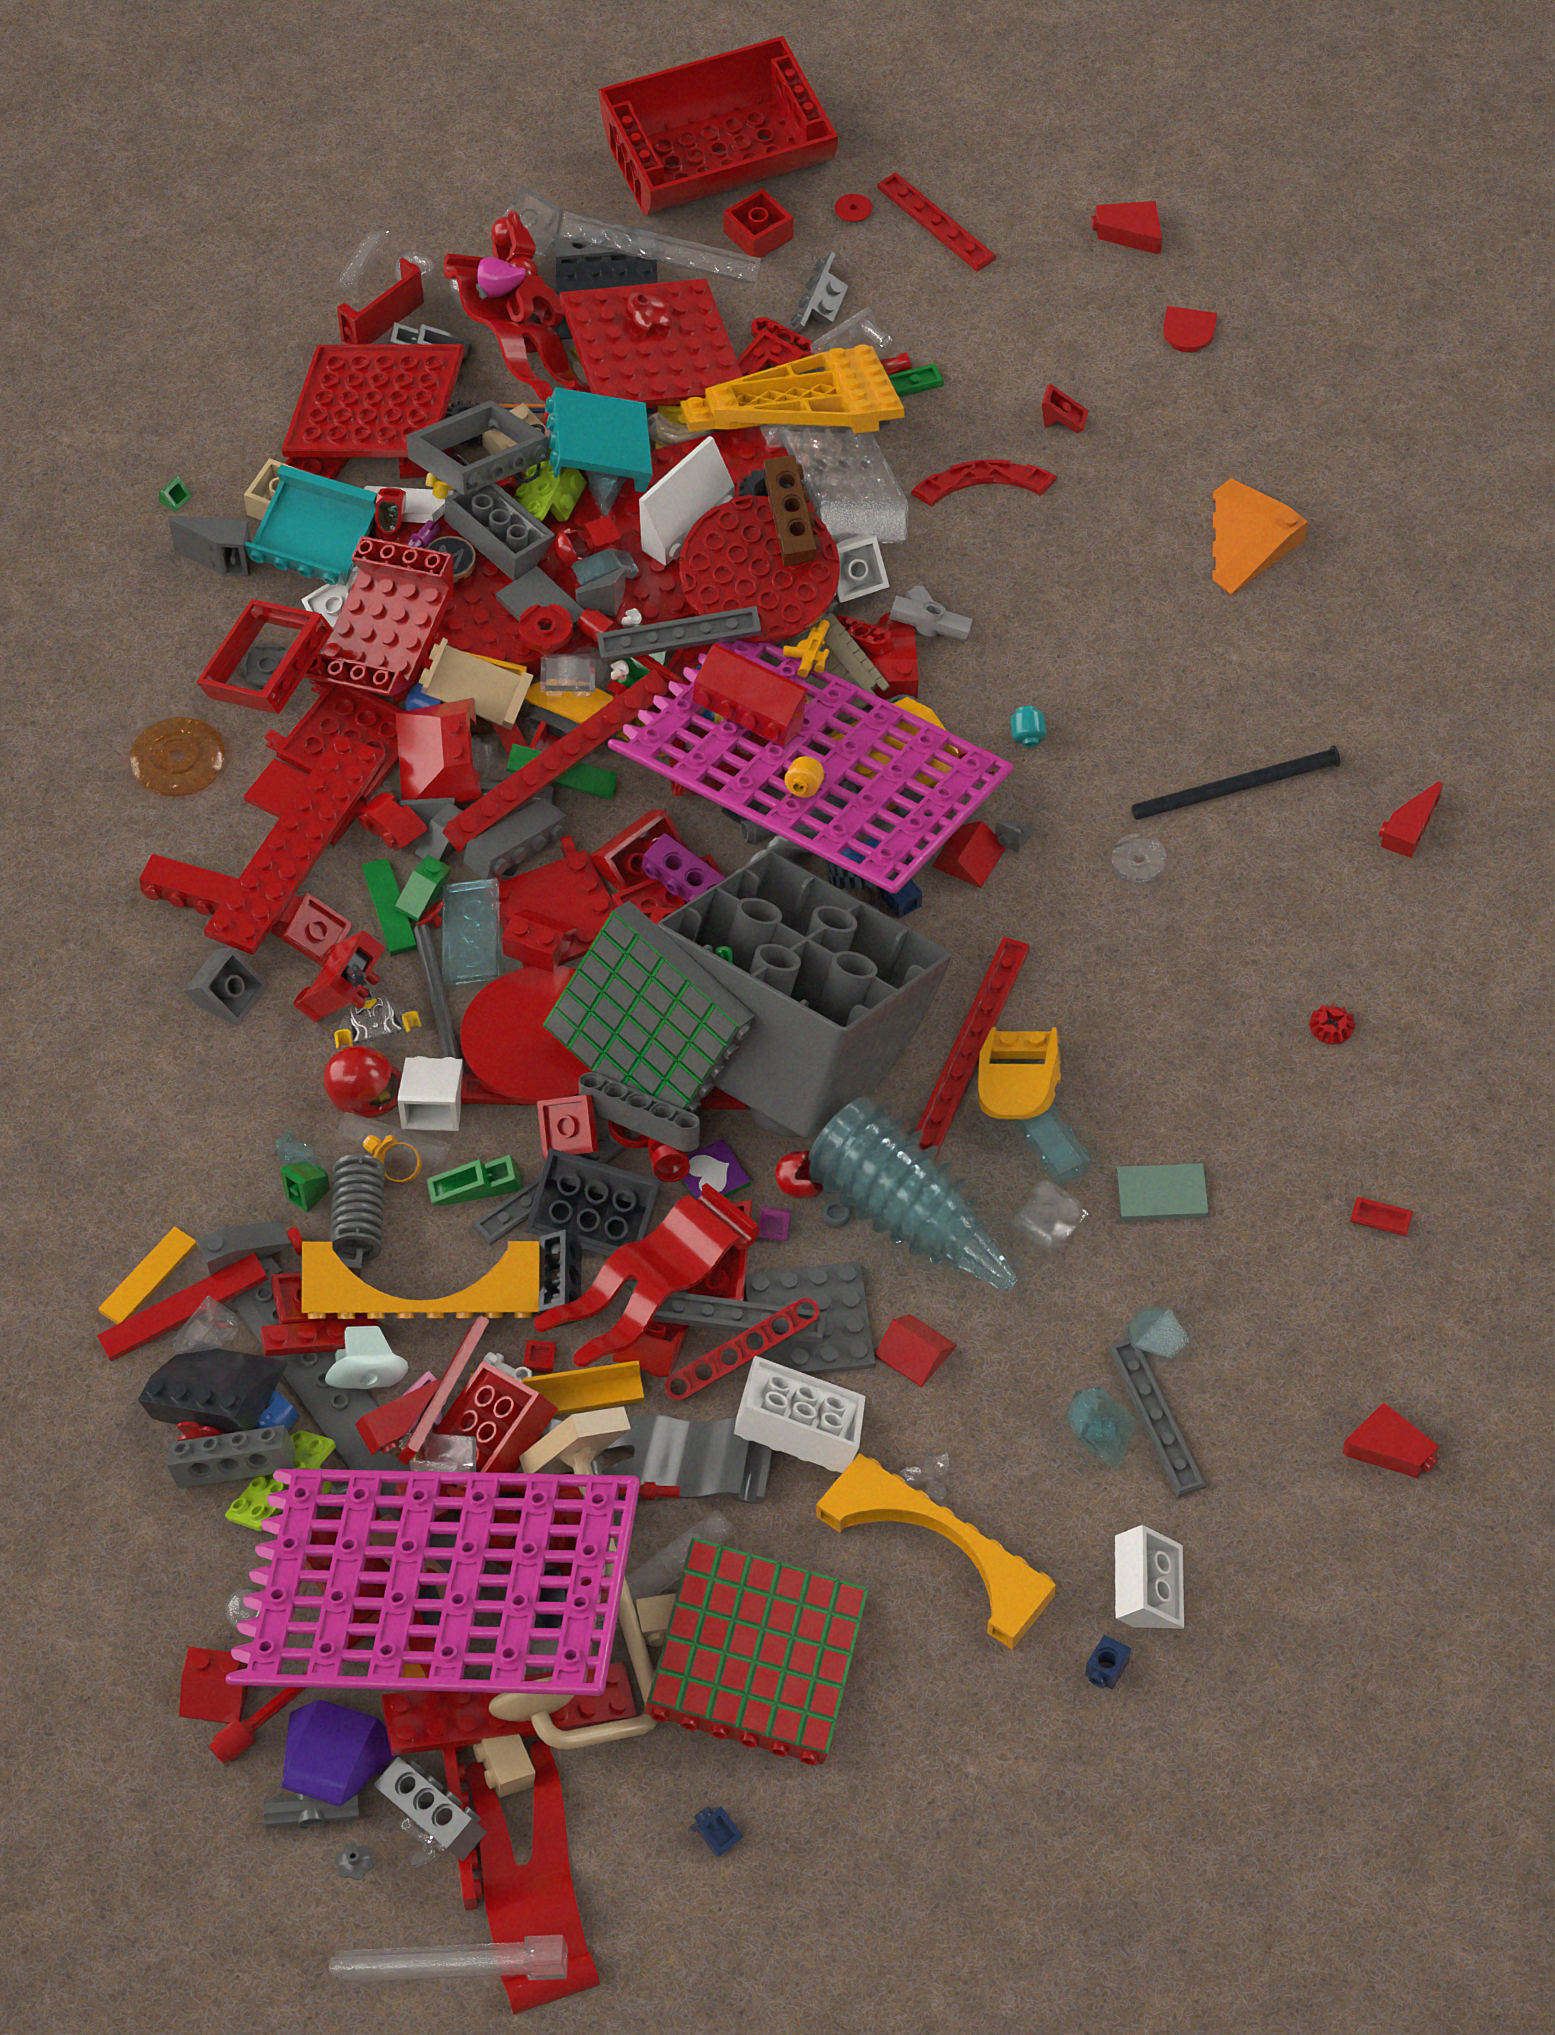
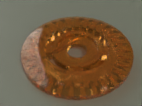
M187 717L169 718L149 726L137 737L130 753V765L137 781L151 792L164 796H185L204 789L218 777L225 761L223 741L216 730L200 720ZM197 741L203 747V758L199 757L198 746L195 743ZM177 750L183 751L186 754L183 760L175 762L169 758L172 752ZM152 755H155L157 765H158V767H159L161 770H158V769L152 764V762H151V756H152Z

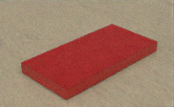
M274 758L245 793L244 801L280 818L309 775ZM357 801L330 841V844L335 846L357 819L358 815L355 811L364 806L365 802Z

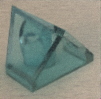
M1145 1305L1126 1324L1132 1347L1167 1357L1170 1360L1190 1342V1338L1170 1308Z

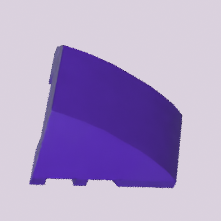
M318 1700L290 1712L282 1788L341 1807L366 1786L368 1779L376 1773H382L386 1768V1764L401 1755L392 1756L387 1729L378 1718L327 1701Z

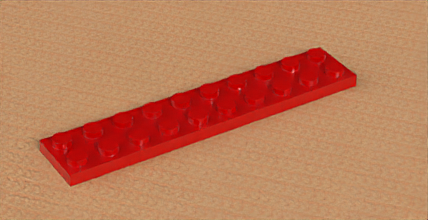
M337 733L204 928V935L206 937L254 956L386 760L385 751Z

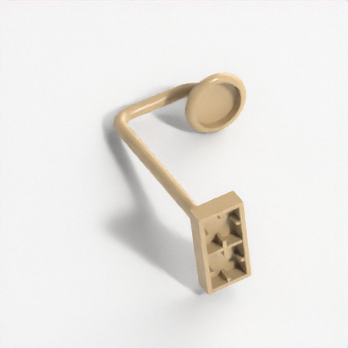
M624 1406L570 1415L519 1456L523 1472L532 1474H561L574 1471V1474L594 1475L590 1464L592 1459L631 1429ZM579 1487L583 1500L585 1499L587 1487ZM611 1538L609 1551L616 1552L614 1539ZM606 1564V1577H612L614 1564ZM624 1575L618 1618L642 1693L644 1705H646L654 1670ZM553 1676L534 1681L552 1682ZM501 1693L491 1700L489 1704V1712L497 1718L507 1721L531 1720L538 1736L547 1745L556 1749L570 1750L643 1735L653 1730L659 1723L653 1720L650 1715L642 1714L638 1717L562 1731L553 1725L549 1714L565 1706L575 1695Z

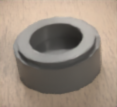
M832 1200L822 1208V1220L831 1228H842L850 1221V1208L843 1201Z

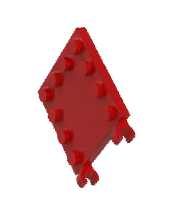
M311 679L310 683L314 685L311 691L321 696L287 737L270 729L264 737L269 741L266 747L276 751L277 758L308 774L314 769L337 733L385 751L386 760L359 798V800L367 803L399 763L396 713L404 710L367 691Z
M570 835L560 838L562 844L560 849L565 858L501 882L500 876L496 875L487 880L489 887L484 888V895L503 931H505L512 916L525 909L577 927V932L558 966L585 956L610 914L616 909L587 852L583 850L577 853ZM520 961L523 968L533 967V965Z

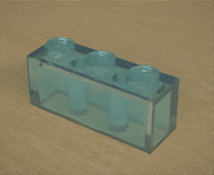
M1052 1104L1047 1111L1039 1116L1029 1119H1014L1013 1125L1059 1188L1089 1172V1162L1091 1161L1089 1152L1084 1146L1080 1147L1077 1143L1071 1127L1064 1125L1061 1121L1055 1105Z

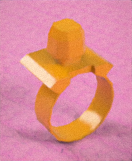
M392 1134L386 1136L384 1140L374 1135H368L363 1142L364 1148L383 1164L384 1158L391 1148L406 1145L415 1151L417 1156L415 1172L404 1180H394L387 1175L385 1170V1176L389 1180L396 1183H407L414 1180L419 1174L422 1167V1159L419 1152L413 1146L404 1142H398V1138Z

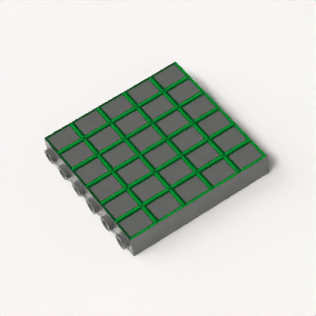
M627 901L612 911L542 1026L592 1072L606 1076L695 1114L702 1106V1103L699 1102L701 1098L707 1096L713 1089L714 1084H712V1081L725 1071L727 1066L724 1063L726 1060L732 1058L738 1051L737 1043L743 1040L752 1028L749 1025L755 1015L633 903Z

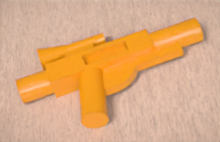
M821 620L818 627H812L808 639L800 641L797 647L784 646V657L802 658L801 665L797 671L798 675L802 678L808 676L815 662L817 664L814 666V671L817 673L824 672L825 661L830 651L825 649L824 652H821L820 649L825 644L824 637L830 626L827 620Z

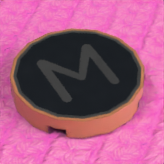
M445 536L437 538L428 544V548L426 547V549L449 553L453 556V583L458 582V579L462 577L464 579L467 578L475 569L476 554L473 546L467 540L455 536Z

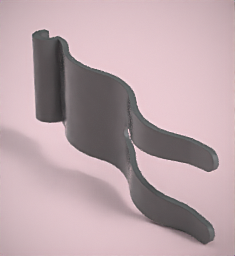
M638 1415L629 1417L628 1421L631 1429L602 1451L608 1452L632 1448L634 1455L629 1459L603 1469L602 1475L638 1476L641 1485L644 1482H656V1485L680 1486L679 1498L704 1499L718 1495H732L738 1502L758 1505L763 1503L765 1499L773 1449L755 1441L745 1440L741 1436L734 1434L737 1417L711 1422H692L662 1415ZM551 1419L540 1437L546 1436L563 1421Z

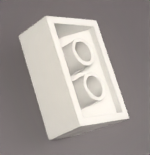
M1144 1525L1115 1536V1611L1117 1620L1132 1627L1184 1628L1183 1545Z

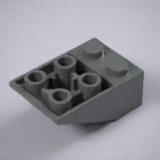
M169 516L174 551L221 575L249 576L252 559H250L244 546L245 541L251 543L248 520Z

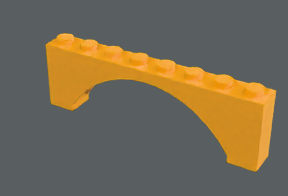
M508 1241V1249L498 1263L476 1283L450 1296L433 1300H407L380 1292L359 1279L342 1263L332 1249V1242H302V1313H308V1319H326V1313H338V1319H355V1313H367V1318L370 1319L385 1318V1313H397V1318H414V1312H426V1318H444V1312H456V1318H473V1312H485V1318H503V1312H515V1318H532V1312H539V1241Z
M859 1453L816 1504V1517L839 1533L844 1528L857 1524L876 1521H896L923 1526L950 1539L972 1560L985 1583L992 1616L988 1621L987 1633L1011 1650L1055 1597L1056 1584L1047 1574L1043 1572L1038 1573L1029 1567L1022 1557L1011 1555L1004 1550L998 1541L994 1539L989 1540L981 1535L978 1529L971 1523H963L957 1519L950 1509L945 1506H938L930 1500L926 1493L921 1490H914L906 1484L902 1477L895 1473L890 1474L884 1470L881 1464L874 1458H866Z

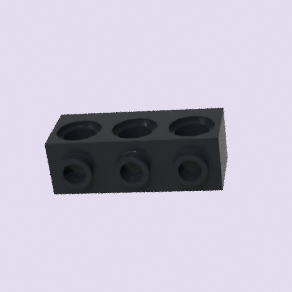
M566 1229L540 1236L539 1312L541 1314L555 1306L569 1304L581 1297L582 1246ZM581 1320L565 1322L556 1327L579 1322Z

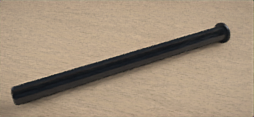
M1333 745L1326 751L1136 803L1131 806V812L1134 819L1139 820L1332 765L1339 767L1341 764L1340 755L1336 746Z

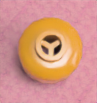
M804 756L795 759L785 774L786 788L797 797L808 798L813 796L824 780L825 772L823 766L811 757Z

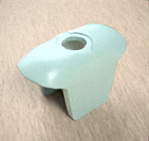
M378 1326L347 1327L344 1332L346 1349L337 1350L335 1354L336 1363L329 1369L325 1381L330 1386L337 1388L370 1389L391 1387L405 1377L408 1372V1363L402 1357L392 1353Z

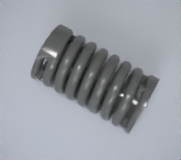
M358 1154L348 1155L338 1159L333 1165L330 1227L332 1249L337 1254L355 1256L357 1252L356 1247L367 1248L363 1249L362 1261L373 1260L382 1251L381 1231L383 1228L382 1211L384 1207L383 1183L385 1167L380 1160L374 1157Z

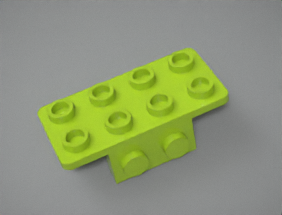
M548 448V450H549V459H550V454H551L552 448ZM548 459L541 462L540 473L536 479L528 483H521L513 499L540 522L545 518L549 509L558 521H567L587 481L576 468L565 466L561 467L558 478H554L553 466L549 465ZM537 464L527 470L524 479H528L535 474Z
M304 1430L297 1431L290 1436L296 1448L293 1469H321L320 1465L335 1449V1442L330 1438ZM273 1474L257 1476L251 1481L249 1487L231 1504V1507L225 1513V1517L230 1522L262 1531V1520L277 1516V1514L281 1515L284 1511L283 1509L270 1506L267 1496L275 1492L287 1490L289 1485L276 1481ZM324 1481L321 1494H328L334 1485L330 1481Z

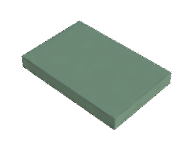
M1203 1163L1117 1167L1121 1221L1208 1218Z

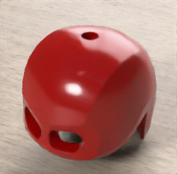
M809 1150L789 1153L777 1163L775 1169L776 1182L781 1191L789 1197L797 1199L817 1197L823 1192L824 1188L820 1183L809 1181L815 1168V1156Z

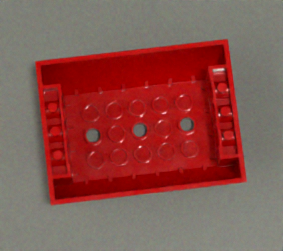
M784 36L598 89L601 115L609 149L643 216L829 162L834 159L837 152L838 135ZM761 136H768V137H770V138L767 139V140H763V139H760L759 137H761ZM717 149L724 150L722 153H715L713 151ZM669 163H677L678 165H677V166H674V167H670V166H668L667 164H669Z

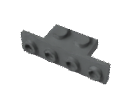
M832 251L825 258L820 257L813 267V270L816 272L808 280L805 286L808 289L807 293L801 297L797 305L800 309L790 321V325H792L791 330L796 333L805 327L809 315L826 325H831L835 319L848 285L828 272L835 257V253Z

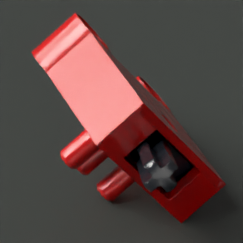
M365 930L338 944H332L319 961L324 967L311 987H305L298 994L293 1002V1006L314 1023L349 1004L354 1005L357 1009L363 1008L366 1003L364 999L369 994V990L364 987L367 984L366 981L373 986L380 981V977L372 971V968L385 947Z

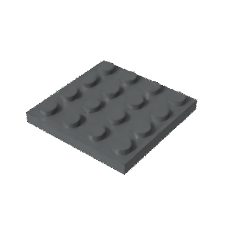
M860 1262L746 1274L745 1289L747 1302L787 1307L798 1299L810 1298L818 1304L820 1312H827L822 1344L786 1339L758 1357L807 1375L875 1368ZM803 1303L798 1308L815 1311L814 1306L810 1303ZM752 1334L753 1349L758 1350L762 1347L764 1340L761 1335Z

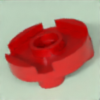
M549 603V606L543 607L540 604L533 605L522 613L519 620V636L522 642L530 649L539 651L542 655H551L554 650L562 648L573 635L570 614L566 609L557 604ZM543 625L547 627L548 625H551V629L541 630L540 626Z

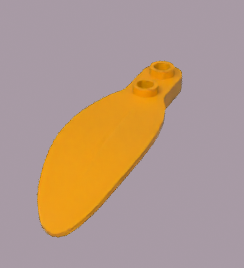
M546 680L530 685L524 700L581 724L611 702L613 696L582 682ZM640 719L632 724L641 728L647 726ZM623 731L616 736L622 737L628 743L631 741ZM661 752L658 756H666V754Z

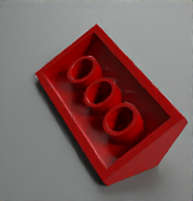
M751 1200L731 1202L751 1218ZM732 1246L704 1280L688 1289V1294L743 1301L748 1248L738 1250Z

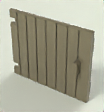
M832 613L824 617L822 620H827L830 623L824 637L825 644L820 649L821 652H824L825 649L830 651L825 661L824 670L874 695L876 694L873 690L878 686L883 692L887 690L890 685ZM812 628L789 646L797 647L800 641L808 639ZM773 657L767 663L778 667L783 661ZM811 675L805 680V682L821 690L828 685ZM856 698L851 705L862 709L867 703ZM843 712L836 717V719L842 722L850 718L849 715Z

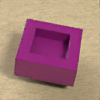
M763 1206L758 1237L787 1241L791 1210Z

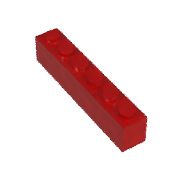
M156 854L151 855L139 878L142 894L151 900L163 899L178 908L187 906L195 909L202 915L214 914L238 880L235 877ZM293 896L271 929L274 935L282 937L303 897Z

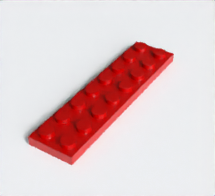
M624 1662L609 1664L604 1694L600 1696L575 1695L565 1706L549 1714L553 1725L562 1731H569L637 1717ZM588 1668L586 1683H594L596 1669ZM553 1672L525 1675L524 1681L551 1677ZM412 1690L382 1694L381 1696L392 1756L480 1744L482 1739L519 1734L521 1738L538 1736L531 1720L507 1721L497 1718L489 1712L491 1700L501 1693Z

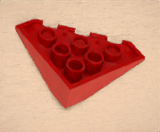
M886 612L874 626L888 630L891 633L893 641L892 650L881 655L862 650L890 685L884 692L879 686L873 692L882 699H891L897 695H909L918 698V665L914 626L889 619L890 612Z

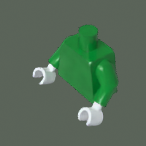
M637 609L626 611L627 617L622 619L624 627L642 626L640 623L641 614ZM666 651L648 654L664 665ZM632 657L618 659L615 663L611 664V668L614 669L611 672V680L621 683L627 688H630L651 672Z

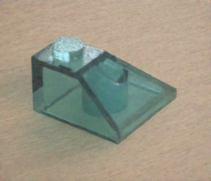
M1101 1387L1075 1391L1065 1416L1076 1438L1110 1468L1118 1470L1138 1420Z

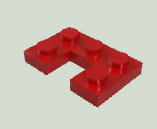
M763 329L737 358L744 377L763 371L769 364L776 367L805 358V353Z

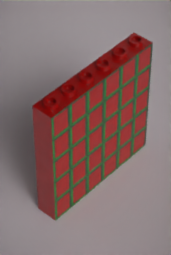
M692 1537L687 1549L643 1714L650 1715L653 1720L658 1722L670 1721L680 1724L686 1730L708 1732L717 1739L729 1738L736 1740L748 1748L760 1747L767 1749L773 1755L779 1757L791 1756L798 1758L807 1765L823 1764L829 1752L868 1588Z

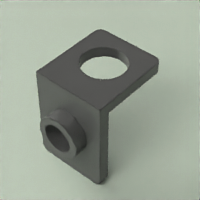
M1000 819L996 822L995 835L998 837L999 844L1019 853L1033 834V829L1013 819L1009 820L1008 823Z

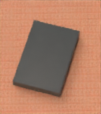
M537 566L496 593V600L518 621L522 613L529 607L540 604L541 607L549 606V603H552L568 611L571 616L573 629L578 627V619L584 611ZM543 625L540 626L541 630L551 629V625H548L547 627Z

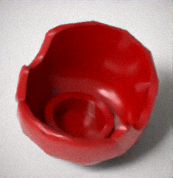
M567 528L556 534L554 552L562 565L575 569L590 562L586 547L576 530Z

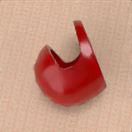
M357 1045L345 1047L330 1058L325 1065L323 1086L332 1104L346 1115L357 1118H375L392 1111L398 1106V1093L385 1106L376 1107L370 1103V1100L376 1098L385 1089L391 1078V1073L397 1078L399 1093L402 1074L396 1067L390 1065L387 1057L372 1047Z

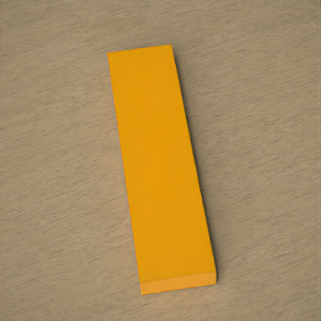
M174 1226L98 1308L99 1313L116 1324L131 1318L197 1247L196 1240Z

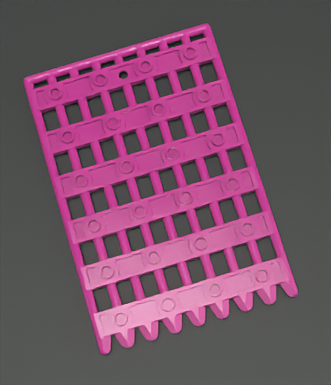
M736 640L734 643L726 641L717 642V644L808 688L807 695L814 698L809 704H805L802 730L785 747L769 740L770 742L765 747H762L746 739L753 731L723 717L724 719L719 724H716L701 716L707 708L692 701L694 682L700 670L689 667L684 668L683 675L692 682L690 685L674 681L669 682L668 689L677 696L675 699L654 696L653 703L662 710L659 714L639 710L638 718L647 726L641 728L624 724L623 732L631 739L629 743L616 739H610L608 742L610 749L894 894L915 875L1014 769L1013 764L864 689L825 670L823 673L815 672V665H813L807 677H800L797 671L802 659L784 657L783 649L771 643H750ZM767 653L783 662L778 667H775L759 658ZM699 654L698 661L702 665L708 654ZM811 675L828 685L821 690L805 682V680ZM857 698L874 708L867 713L851 705V703ZM843 712L860 722L855 727H852L836 719V717ZM903 721L920 731L913 736L896 726ZM692 723L709 733L702 739L685 729ZM828 726L845 735V737L839 742L821 732ZM888 735L906 745L900 751L882 742V740ZM678 738L694 746V748L689 753H686L670 745V743ZM814 741L831 751L826 756H823L807 748V746ZM949 744L967 754L962 759H959L943 751V749ZM736 747H739L755 755V757L748 762L731 752ZM875 750L892 760L887 765H884L868 757V755ZM662 752L679 762L671 768L655 758ZM798 755L814 758L823 766L825 772L824 780L818 791L808 798H801L792 794L786 788L785 780L777 777L783 770L788 771L792 761ZM933 759H936L952 767V770L946 774L928 764ZM723 761L741 771L733 777L716 767ZM860 764L878 774L870 780L853 770ZM994 767L999 769L994 775L989 774ZM921 773L939 783L932 789L914 779ZM709 776L725 786L718 792L701 783V781ZM846 779L863 789L856 795L839 786V784ZM980 782L985 784L980 790L975 788ZM770 785L787 795L780 801L762 791ZM907 788L923 796L924 799L918 804L900 795V793ZM829 794H832L848 802V804L843 809H840L824 801V799ZM966 797L971 798L966 805L961 803ZM753 800H756L772 810L765 816L747 806ZM890 803H893L910 813L905 818H902L885 808ZM814 809H817L834 819L827 825L809 816V814ZM952 811L957 813L951 820L947 818ZM929 813L933 816L927 817L924 814ZM876 818H879L895 826V829L889 834L871 825V823ZM799 824H802L819 834L812 840L794 831V829ZM938 826L943 828L937 835L932 833ZM861 833H864L881 843L874 849L856 840V838ZM923 842L928 843L923 850L918 849ZM846 848H849L867 858L859 864L841 854ZM908 857L913 858L908 866L903 864ZM894 872L898 873L899 875L893 881L888 879Z
M280 1468L274 1471V1479L288 1484L289 1489L267 1496L270 1506L283 1509L284 1511L281 1515L268 1517L261 1521L264 1531L277 1534L278 1537L276 1540L263 1542L255 1546L256 1554L272 1560L271 1565L255 1568L249 1572L251 1581L265 1585L266 1589L243 1597L244 1605L260 1611V1615L237 1623L238 1631L254 1637V1641L231 1649L233 1659L247 1663L248 1667L228 1673L226 1675V1682L229 1685L591 1696L604 1694L640 1487L638 1476ZM324 1481L349 1482L347 1494H321ZM382 1483H408L406 1496L380 1495ZM441 1484H467L465 1497H439ZM526 1485L525 1498H498L500 1486ZM560 1486L587 1487L585 1499H558ZM620 1487L627 1488L625 1501L618 1500ZM318 1506L344 1507L341 1520L316 1519ZM377 1507L403 1508L400 1521H374ZM436 1509H462L460 1522H434ZM495 1511H522L520 1524L493 1523ZM555 1511L582 1512L580 1525L553 1524ZM615 1513H623L621 1526H613ZM312 1532H338L336 1544L310 1545ZM398 1533L395 1546H369L371 1534ZM431 1534H456L455 1548L429 1547ZM491 1535L517 1536L515 1549H488ZM578 1537L575 1551L548 1550L550 1538ZM611 1538H618L616 1552L609 1551ZM307 1557H333L330 1571L304 1570ZM366 1558L392 1559L390 1572L364 1571ZM426 1559L452 1560L450 1573H423ZM486 1561H512L510 1575L483 1574ZM546 1562L573 1563L571 1576H544ZM606 1564H614L612 1577H604ZM584 1580L592 1581L588 1586L581 1585ZM301 1582L327 1583L324 1596H298ZM387 1584L384 1598L358 1597L360 1585ZM420 1586H447L445 1598L418 1599ZM481 1587H508L505 1601L478 1600ZM541 1588L568 1589L566 1602H539ZM602 1589L609 1590L607 1603H600ZM295 1608H321L319 1621L292 1622ZM355 1609L381 1610L379 1624L352 1623ZM415 1611L442 1612L439 1625H413ZM476 1612L503 1613L500 1627L473 1626ZM536 1614L564 1615L561 1629L534 1628ZM597 1616H605L603 1630L595 1629ZM289 1634H315L313 1648H287ZM349 1636H376L373 1650L347 1649ZM410 1637L436 1638L434 1652L407 1651ZM498 1639L495 1653H468L470 1640ZM532 1640L559 1641L557 1655L529 1654ZM593 1642H600L598 1656H591ZM283 1661H310L307 1675L281 1674ZM344 1662H370L368 1676H341ZM404 1664H431L429 1678H402ZM465 1666H493L490 1680L463 1679ZM527 1667H554L552 1682L524 1681ZM588 1668L596 1669L594 1683H586Z

